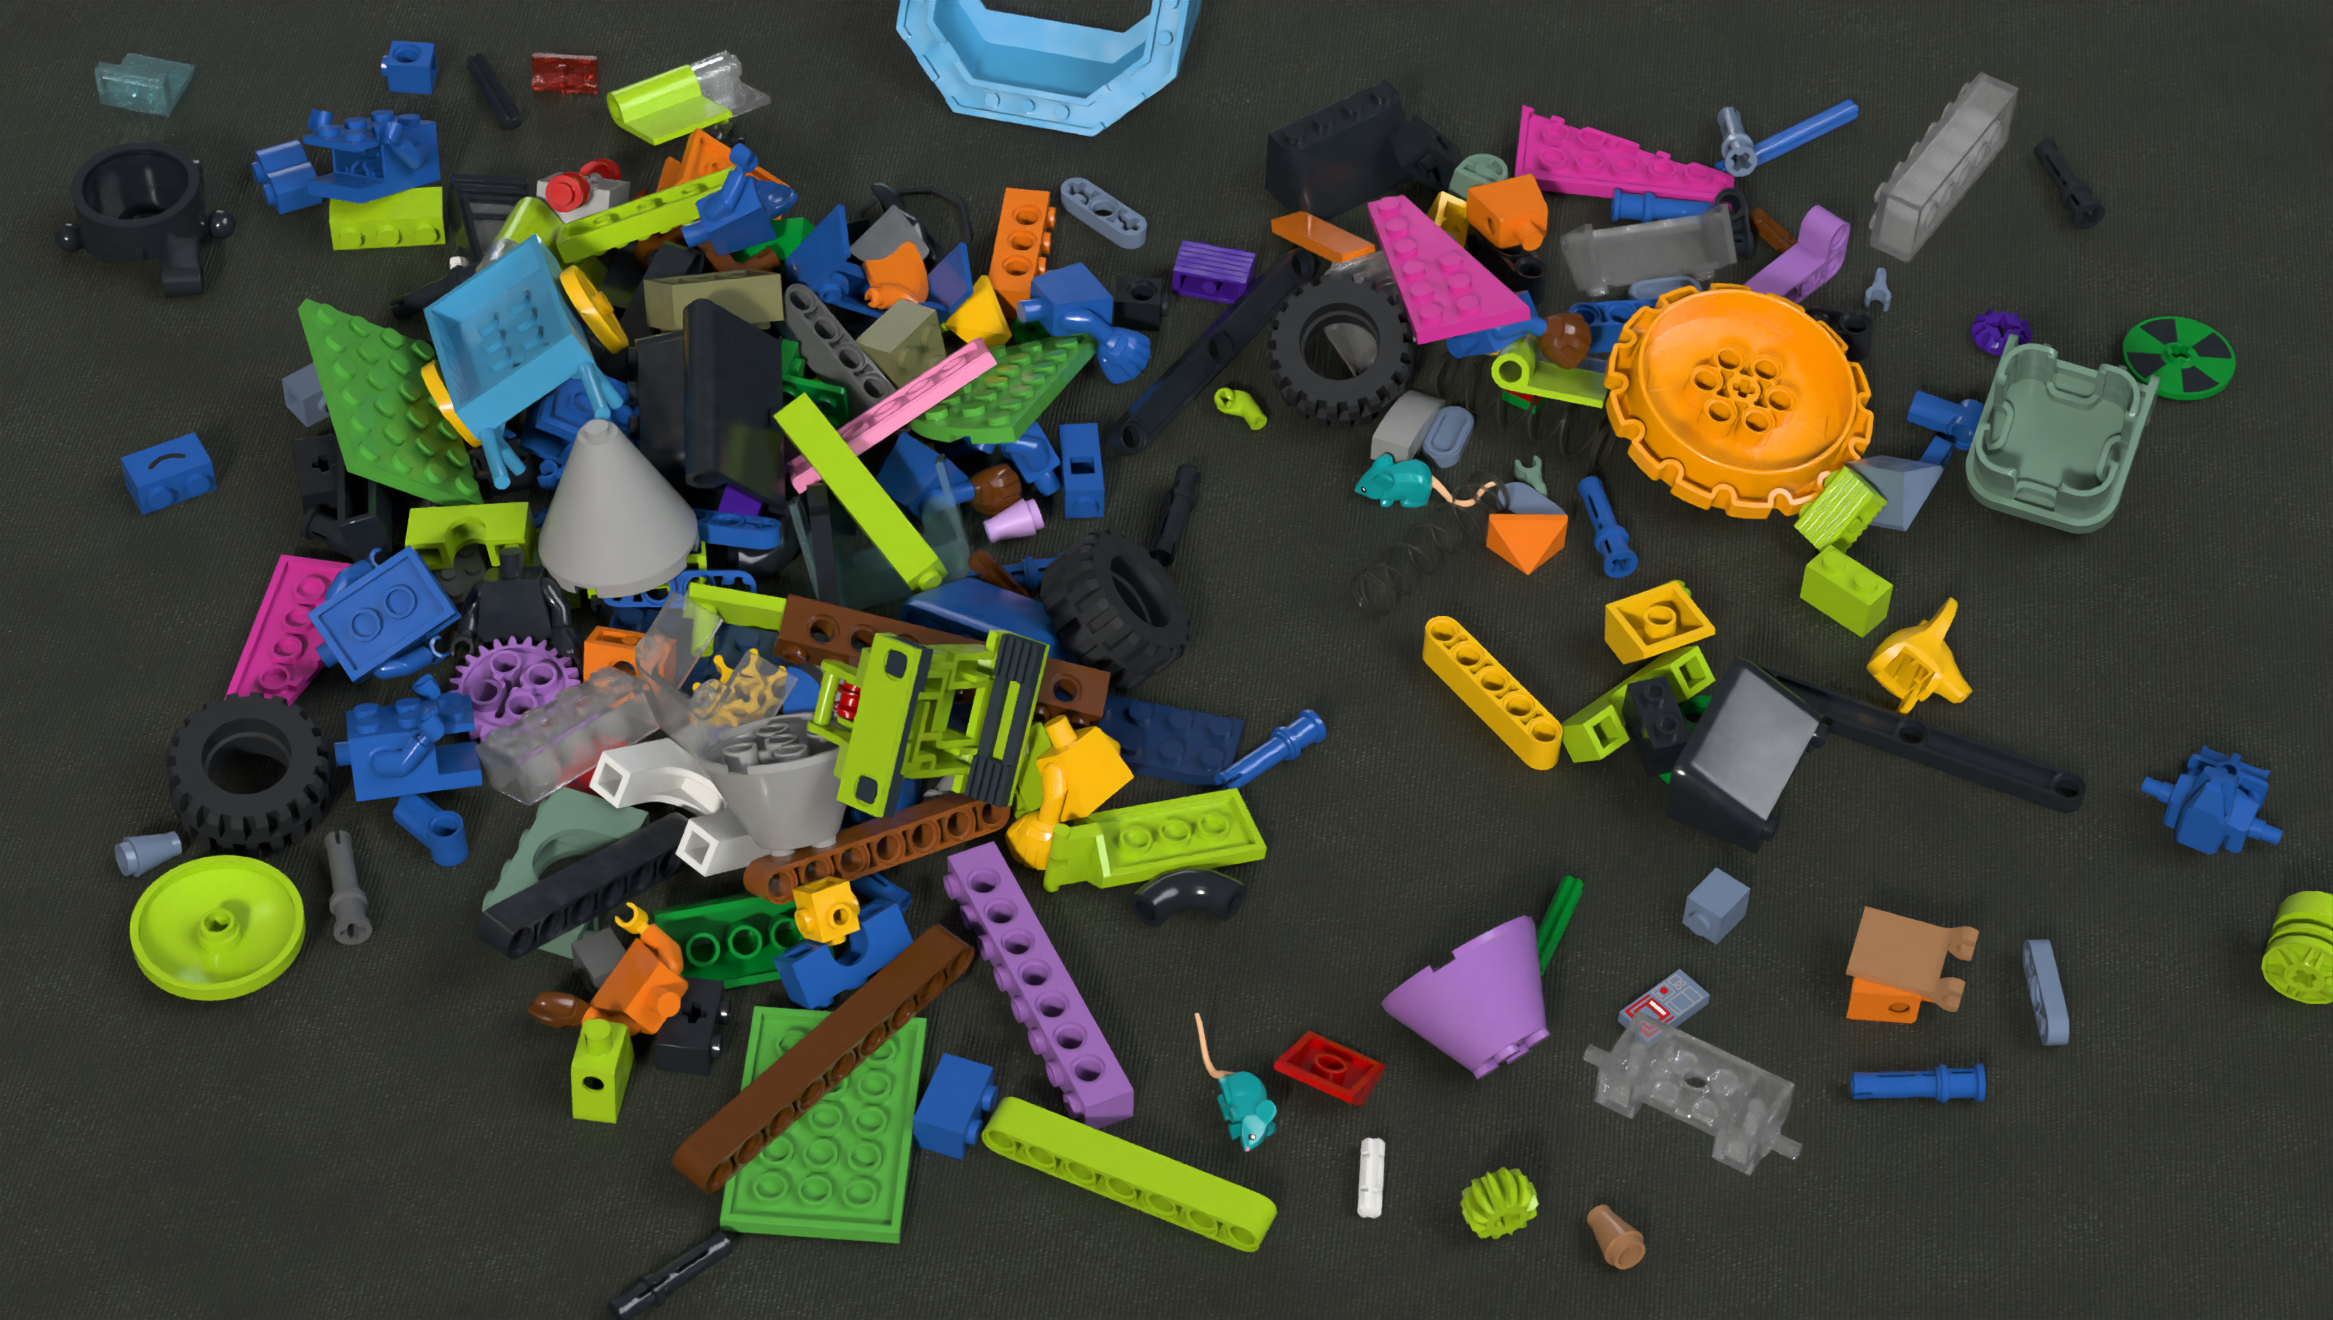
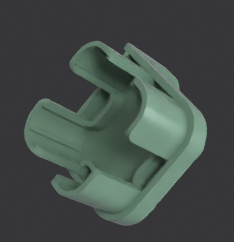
M2010 333L1967 455L1965 467L1967 487L1979 503L1990 509L2070 533L2084 534L2096 531L2105 526L2116 513L2144 428L2150 422L2157 401L2161 377L2152 375L2148 385L2136 382L2135 378L2126 371L2127 367L2119 365V367L2109 364H2100L2098 371L2057 359L2058 352L2052 348V345L2046 343L2043 345L2028 343L2018 346L2019 336Z

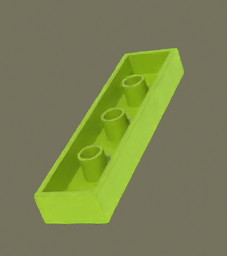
M736 166L722 169L560 225L556 246L564 263L572 262L576 264L583 261L585 257L591 255L600 256L606 253L608 249L614 247L620 249L637 239L638 241H643L651 237L652 234L658 232L662 234L667 233L675 226L681 224L685 226L693 223L696 219L700 218L696 202L720 190L729 171H734Z

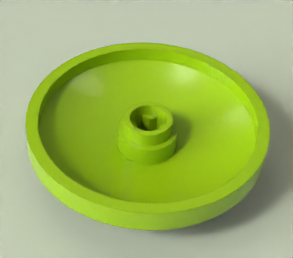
M234 855L204 857L181 864L166 872L142 894L134 908L130 921V940L133 953L139 968L145 976L155 985L169 993L187 999L205 1001L225 1000L243 996L274 981L297 957L306 932L303 903L299 892L291 880L281 871L265 862Z

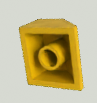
M1677 581L1605 605V642L1623 665L1715 635V627Z

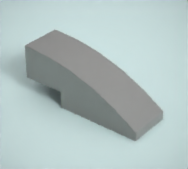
M1414 390L1404 393L1390 408L1372 436L1370 459L1376 460L1381 455L1389 454L1393 458V464L1407 459H1413L1414 455H1420L1423 441L1438 412L1446 407L1447 401Z

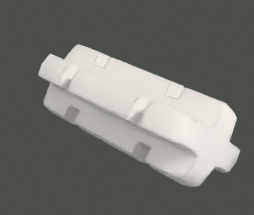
M1368 1137L1361 1144L1357 1212L1363 1218H1377L1381 1215L1385 1143L1380 1138L1372 1139Z

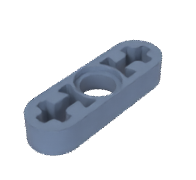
M1071 178L1062 184L1061 206L1066 211L1122 248L1136 249L1144 245L1147 239V222L1144 217L1084 178ZM1108 210L1113 214L1110 216H1098L1095 212Z
M2027 939L2023 945V967L2041 1043L2044 1046L2066 1045L2069 1040L2070 1031L2069 1017L2049 939Z

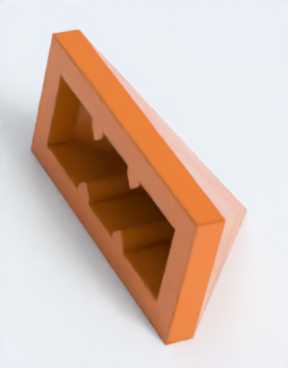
M1489 514L1486 547L1526 575H1529L1564 548L1568 515Z

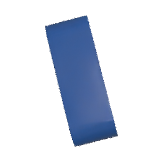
M1658 299L1579 303L1570 307L1568 312L1581 314L1591 329L1592 342L1590 343L1588 353L1611 352L1614 344L1619 343L1618 338L1621 330L1631 316L1643 306L1654 309Z

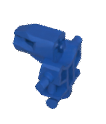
M2204 745L2200 755H2191L2185 774L2180 775L2176 785L2166 781L2163 783L2146 776L2141 792L2156 797L2158 801L2168 804L2163 822L2166 826L2175 829L2174 837L2177 842L2208 855L2217 853L2223 842L2226 850L2239 853L2248 837L2258 841L2261 839L2278 846L2283 835V830L2268 825L2266 821L2256 818L2257 812L2263 806L2269 788L2267 780L2271 771L2267 769L2264 771L2241 762L2243 755L2234 752L2232 757L2208 749V746Z

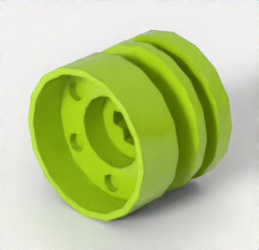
M2302 891L2288 896L2279 906L2272 935L2269 937L2263 956L2261 969L2266 981L2277 992L2288 998L2307 1004H2328L2333 1002L2332 894L2321 891Z

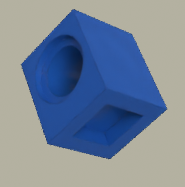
M392 41L389 54L383 55L381 65L382 76L388 77L389 92L433 93L438 74L435 43Z

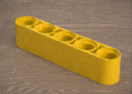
M1437 616L1430 619L1425 626L1422 654L1425 663L1528 766L1537 770L1553 768L1559 760L1563 729L1559 721L1456 620L1447 616Z

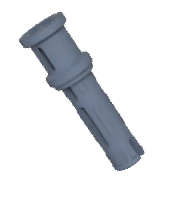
M1726 107L1717 116L1723 137L1721 152L1725 158L1724 163L1730 174L1746 176L1755 170L1758 160L1757 155L1754 151L1752 139L1744 132L1739 111L1735 112L1733 107Z

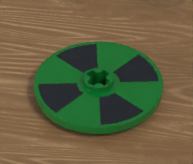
M2156 317L2137 324L2126 335L2121 351L2123 365L2127 367L2126 371L2135 378L2136 382L2148 385L2152 375L2161 377L2158 395L2175 400H2200L2218 394L2228 386L2236 367L2234 351L2220 333L2204 323L2184 317Z

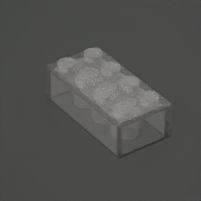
M612 666L603 667L591 673L590 679L579 686L561 690L556 694L555 700L543 707H534L527 710L521 715L519 721L509 727H500L491 731L486 736V740L476 745L475 748L493 789L531 806L595 768L602 751L633 745L667 725L650 682Z

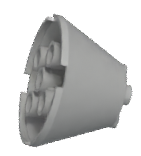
M815 712L784 714L746 722L719 732L718 742L709 746L708 741H704L697 749L698 763L754 842L761 848L769 849L772 856L790 855L796 851V848L811 845L816 848L828 847L837 842L836 834L840 830L847 804L836 800L841 780L833 775L840 746L806 729L808 721L813 720ZM835 712V720H830V724L851 731L845 727L836 724L838 715L836 714L837 712Z

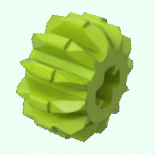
M1501 1167L1494 1173L1487 1171L1484 1177L1473 1179L1472 1186L1462 1191L1463 1200L1460 1202L1463 1208L1462 1214L1466 1223L1470 1224L1472 1231H1476L1480 1238L1492 1236L1493 1239H1498L1507 1233L1512 1235L1514 1230L1525 1228L1527 1220L1533 1219L1537 1215L1536 1207L1539 1204L1532 1182L1529 1183L1527 1177L1521 1173L1520 1169L1508 1171L1505 1167Z

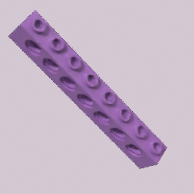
M992 841L948 856V874L943 876L945 890L951 900L957 899L960 905V915L966 929L974 930L977 936V946L983 960L990 959L994 967L993 972L998 988L1001 992H1008L1015 1019L1018 1023L1024 1022L1029 1030L1028 1038L1032 1050L1036 1055L1042 1054L1046 1061V1072L1052 1086H1059L1063 1092V1101L1069 1117L1072 1120L1077 1119L1079 1123L1094 1129H1100L1133 1117L1134 1090L995 842Z

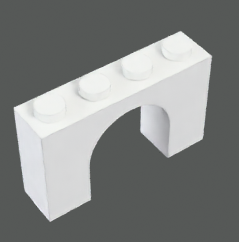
M670 738L602 751L589 787L617 809L645 802H664L679 806L699 816L689 819L676 855L704 877L747 867L755 859L770 854L769 849L761 848L754 842L701 768L698 759Z

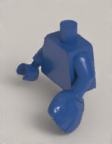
M738 143L733 147L729 155L730 162L737 167L734 171H729L720 190L696 202L701 219L681 227L689 249L710 241L717 255L722 256L777 239L771 220L783 215L798 200L797 193L783 184L757 180L754 176L750 177V175L745 177L746 172L750 173L757 167L758 159L749 148Z
M1082 262L1054 271L1049 270L1043 275L1034 277L1031 281L1030 299L1018 301L1016 304L1017 316L1021 323L1038 320L1050 335L1056 337L1084 333L1095 338L1098 341L1096 348L1098 363L1106 378L1113 384L1133 380L1148 364L1151 355L1150 339L1130 329L1112 327L1113 296Z
M1036 420L1014 443L972 444L970 436H965L951 443L940 441L942 454L949 459L969 457L977 454L980 450L992 454L995 447L998 446L1014 472L1017 473L1019 479L1027 484L1034 482L1042 497L1049 496L1062 487L1060 480L1053 471L1061 462Z

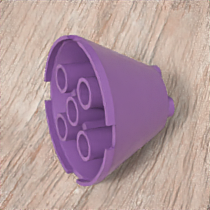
M1525 915L1508 921L1452 951L1455 959L1442 968L1436 967L1432 969L1430 965L1397 987L1382 1001L1381 1005L1384 1010L1473 1072L1477 1080L1499 1067V1063L1506 1060L1507 1064H1510L1530 1052L1529 1048L1551 1036L1546 1025L1536 929L1531 916L1527 918Z

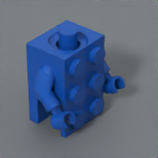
M312 109L307 128L316 133L303 136V144L331 148L334 172L307 180L308 195L362 204L441 180L436 122L420 120V115L418 114L395 116L392 110H376L371 112V117L348 118L344 120V125L339 126L331 125L334 117L332 113Z
M606 376L624 400L623 404L617 409H613L608 404L610 417L606 421L614 423L627 437L628 416L633 415V405L626 403L627 384ZM569 378L528 406L518 449L546 459L539 466L543 475L537 477L540 488L546 491L557 488L579 429L587 422L596 419L581 379Z
M411 545L381 565H378L374 558L382 552V549L375 548L364 560L362 559L339 571L325 593V602L307 613L325 641L315 648L328 668L339 662L352 682L362 685L374 676L382 680L408 676L430 664H440L451 654L450 650L444 654L436 652L434 645L442 637L435 635L462 618V616L418 551H414ZM431 639L428 643L424 645V647H419L420 645Z
M427 673L420 677L412 686V689L419 696L418 698H404L398 700L395 705L382 707L375 703H366L354 707L351 711H346L348 740L334 742L337 767L347 765L352 767L356 802L483 785L477 741L435 746V741L439 740L444 734L475 730L471 695L462 696L458 692L441 694L438 682L431 674Z

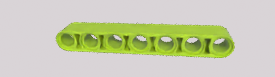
M1005 1097L1001 1100L981 1135L986 1146L1002 1156L1241 1251L1254 1252L1258 1250L1277 1215V1208L1274 1203L1257 1192L1015 1097Z

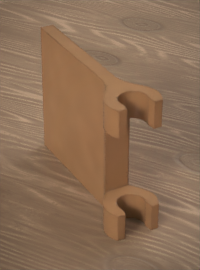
M1865 906L1846 975L1919 994L1931 999L1944 1010L1957 1012L1965 981L1954 977L1940 979L1947 950L1958 959L1971 961L1979 931L1967 926L1943 928Z

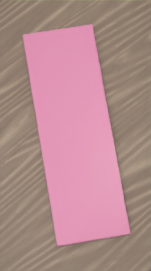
M977 337L836 431L854 454L858 456L995 366L997 362L981 337ZM802 454L786 463L791 466L789 477L799 494L807 490L806 485L816 484L822 480Z

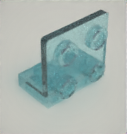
M128 53L120 65L99 62L94 72L100 104L169 117L195 74L194 66Z

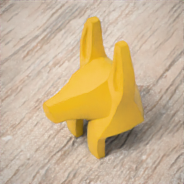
M1952 597L1946 600L1930 621L1924 619L1917 626L1900 629L1887 637L1875 649L1866 666L1867 670L1884 688L1902 700L1895 711L1897 713L1907 715L1913 709L1918 699L1922 702L1933 692L1954 704L1961 703L1972 692L1971 687L1961 675L1954 661L1953 653L1943 640L1958 607V602Z

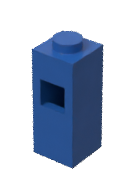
M1097 423L1061 424L1058 428V456L1061 462L1059 465L1065 519L1104 517L1105 489Z

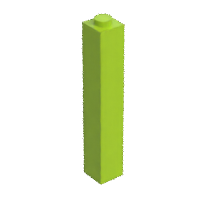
M804 392L776 413L774 418L786 436L822 481L826 483L830 491L910 591L916 595L938 587L942 578L948 575L938 556L809 396Z

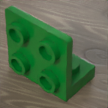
M783 339L781 344L783 408L805 392L821 413L829 418L830 424L835 430L850 422L846 389L805 379L803 374L805 359H802L800 356L798 342Z

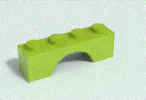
M1699 646L1676 648L1665 652L1561 723L1563 729L1562 741L1573 763L1602 760L1630 740L1627 735L1629 729L1622 714L1628 683L1667 676L1676 701L1680 703L1690 699L1716 681Z

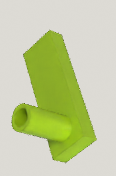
M690 582L682 601L681 616L692 618L689 652L697 657H708L713 654L716 622L778 632L786 599Z

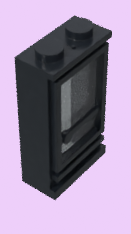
M453 174L446 203L463 267L478 261L481 255L489 254L491 243L519 200L528 197L526 178Z

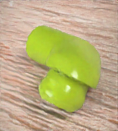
M1226 387L1220 388L1215 393L1214 402L1217 408L1224 414L1243 417L1253 430H1259L1266 425L1267 417L1249 393L1231 390Z

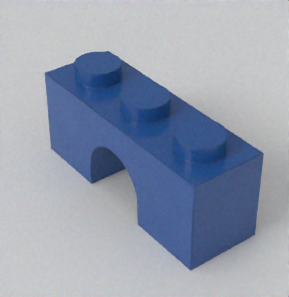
M877 898L861 907L860 914L857 916L860 930L849 934L848 947L844 954L836 960L832 957L826 943L810 939L804 940L773 958L791 1003L810 1010L825 1008L834 1001V996L846 989H856L869 981V975L883 969L910 946L913 940L898 904Z

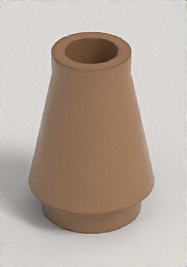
M1599 1205L1590 1211L1587 1216V1223L1594 1232L1606 1262L1610 1265H1615L1618 1269H1628L1636 1265L1645 1254L1643 1235L1612 1212L1607 1205Z

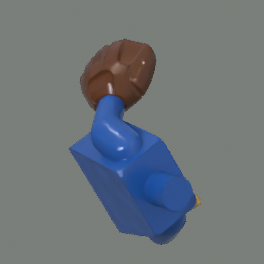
M1528 290L1513 293L1530 307V320L1450 337L1447 340V348L1455 358L1482 354L1495 356L1502 348L1526 334H1531L1537 337L1542 354L1552 363L1566 370L1574 369L1587 356L1590 343L1592 342L1591 329L1581 314L1565 312L1540 318Z
M902 432L892 451L885 453L881 457L878 475L875 479L905 516L908 513L922 523H928L939 512L963 502H969L977 512L992 518L1019 501L1021 498L1020 492L1022 491L1017 473L1008 464L1002 463L989 467L969 479L955 464L935 451L933 442L925 444L923 439L913 438L905 432Z

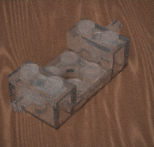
M1637 1011L1610 1053L1593 1044H1590L1584 1053L1583 1061L1600 1067L1594 1102L1632 1120L1642 1104L1645 1103L1715 1137L1711 1158L1746 1175L1751 1176L1762 1157L1771 1150L1789 1157L1793 1161H1796L1800 1155L1803 1144L1780 1134L1781 1127L1789 1115L1795 1084L1640 1011ZM1698 1077L1704 1080L1707 1085L1695 1088L1688 1085L1685 1079Z

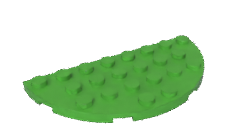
M1083 333L1058 337L1052 336L1009 347L1005 345L989 346L987 348L997 364L911 420L910 427L924 437L950 443L965 436L971 437L972 444L1017 442L1096 353L1098 341L1091 335Z

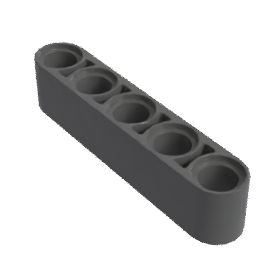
M796 283L787 288L782 295L784 320L772 321L786 340L798 342L800 356L802 359H805L807 365L823 383L846 389L849 415L853 419L897 391L809 287ZM910 422L875 445L883 450H892L902 432L908 434L911 431Z

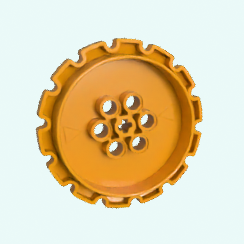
M1712 283L1708 291L1700 292L1694 286H1686L1659 296L1654 309L1643 306L1631 316L1623 326L1618 338L1619 343L1614 344L1607 361L1604 386L1612 391L1605 405L1615 434L1618 437H1625L1631 441L1627 451L1630 458L1652 480L1657 481L1661 479L1672 487L1670 492L1673 495L1705 510H1709L1711 506L1725 509L1726 514L1731 517L1767 519L1772 509L1780 510L1785 516L1798 514L1804 504L1814 501L1823 491L1824 482L1832 472L1840 470L1844 466V462L1861 459L1860 456L1864 454L1870 443L1874 419L1873 412L1865 409L1871 397L1867 379L1859 363L1847 360L1845 354L1848 346L1838 334L1821 320L1816 321L1806 314V310L1802 306L1771 292H1768L1767 295L1754 292L1749 286Z

